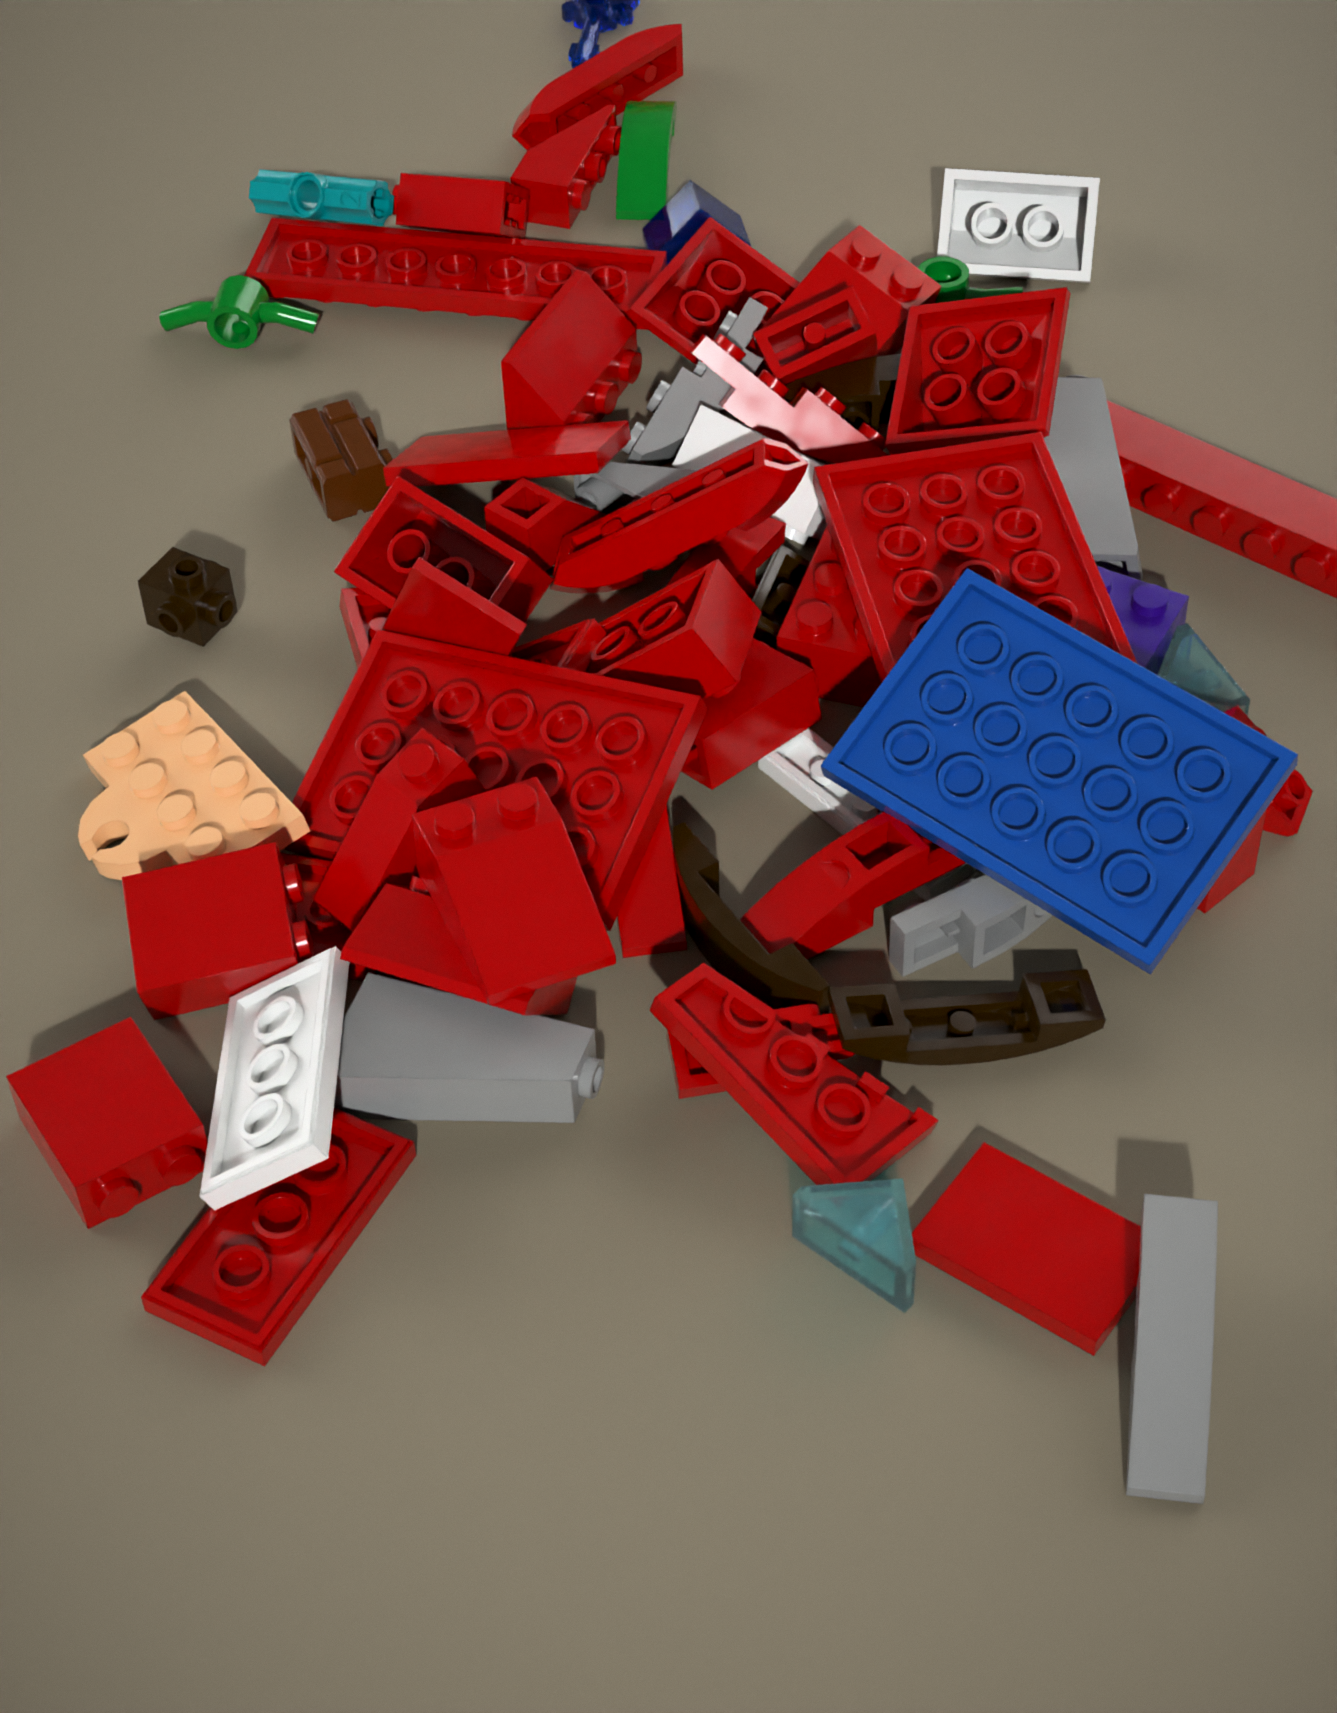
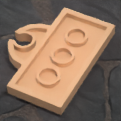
M186 691L160 704L152 712L120 732L109 736L104 742L83 754L91 772L106 789L91 801L82 815L78 839L89 861L92 860L99 874L107 878L122 880V877L276 842L279 851L310 832L304 815ZM119 839H125L121 844L105 849L110 843Z

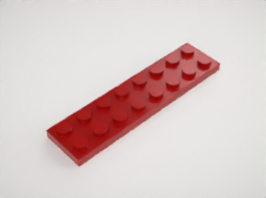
M272 217L244 276L258 281L271 298L288 297L317 300L322 303L343 302L365 304L370 307L387 306L416 309L422 312L443 311L465 313L469 316L487 315L530 321L537 318L577 269L585 271L636 329L647 330L628 316L627 312L667 266V251Z

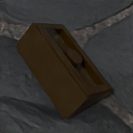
M783 544L758 567L755 587L748 595L762 612L753 638L766 643L775 650H777L779 630L810 564L809 561Z

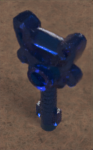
M570 0L562 4V19L565 22L573 21L574 27L582 29L578 43H572L568 52L569 61H572V68L600 53V45H597L600 33L616 29L617 24L623 26L632 24L634 20L633 11L638 7L640 0Z

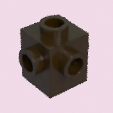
M174 547L138 580L147 625L160 629L172 637H180L202 647L221 628L226 627L238 612L230 569L221 566L215 561L203 559Z

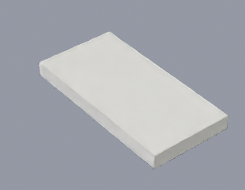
M336 946L229 998L199 1195L214 1210L329 1158L350 963L340 959L341 951Z

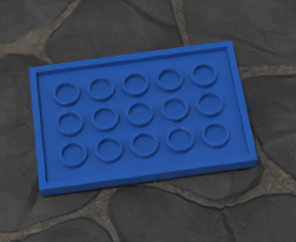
M966 568L820 767L824 777L880 811L909 825L921 836L1151 975L1297 766L1298 754Z

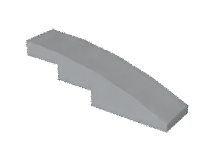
M1144 1194L1141 1210L1139 1274L1136 1286L1134 1351L1130 1380L1126 1495L1198 1504H1203L1214 1342L1218 1201Z

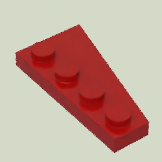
M704 962L659 993L653 1000L649 1011L837 1207L845 1203L930 1135L939 1121L919 1106L915 1112H912L888 1096L886 1093L890 1087L865 1071L860 1077L828 1055L831 1047L810 1033H807L805 1037L797 1035L776 1021L777 1013L774 1009Z

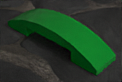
M627 101L620 138L616 220H666L669 193L668 171L671 140L675 132L676 101Z

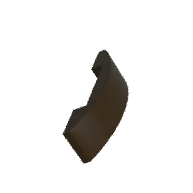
M684 822L673 827L674 860L683 921L693 941L710 965L717 972L772 1009L817 1004L820 1015L829 1014L828 992L830 985L793 943L769 954L720 898L718 859Z
M1087 969L1024 973L1019 991L900 1000L895 983L829 988L828 1000L842 1049L861 1056L902 1064L963 1065L1015 1058L1061 1046L1103 1029L1106 1021Z

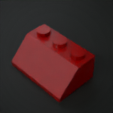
M577 269L501 360L507 430L598 423L605 414L609 415L612 413L618 397L629 383L633 384L640 374L642 355L637 352L636 328L585 271Z
M399 476L396 477L333 571L391 610L418 557L524 623L553 582V579L529 557Z
M412 875L409 885L386 883L343 945L340 959L488 1004L421 877ZM577 977L491 1004V1006L524 1016L567 1014Z

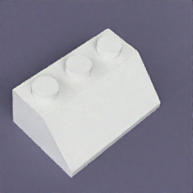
M945 168L937 257H951L962 261L968 267L969 275L1090 283L1100 178Z
M701 405L672 466L679 469L700 470L763 438H770L737 420ZM797 452L809 463L806 472L790 498L770 517L786 523L785 537L804 545L808 536L820 540L827 526L813 485L814 467L826 464Z

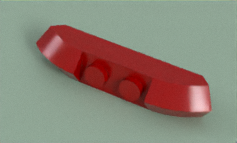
M682 24L658 26L634 33L547 84L522 110L514 124L512 137L528 150L608 104L616 106L617 116L624 112L627 101H642L683 76Z
M763 438L563 536L553 569V582L550 584L549 589L580 594L603 593L623 589L644 581L642 572L648 569L655 571L665 568L679 554L698 545H712L723 539L729 530L733 528L748 531L768 519L782 507L801 482L809 463L786 443Z

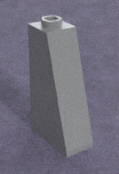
M1083 375L1058 377L1049 436L1044 437V441L1096 565L1143 581L1137 538L1102 378H1088Z
M367 973L343 1019L334 1107L361 1119L575 1123L585 1099H594L599 1092L604 1075V1060L597 1058L595 1029L540 1015L524 1016L456 994Z

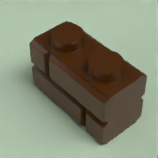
M348 399L324 405L322 411L312 408L292 414L289 422L294 453L327 518L334 522L355 516L358 510H362L364 513L375 510L390 488L386 487L383 467L392 461V457L387 448L377 449L379 443L372 419L369 416L360 418L353 403H350Z

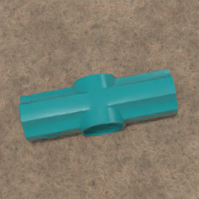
M259 169L258 175L250 181L249 199L253 202L256 213L306 218L332 223L344 222L384 226L385 220L393 213L394 196L388 189V182L380 180L329 176L311 172L296 173Z

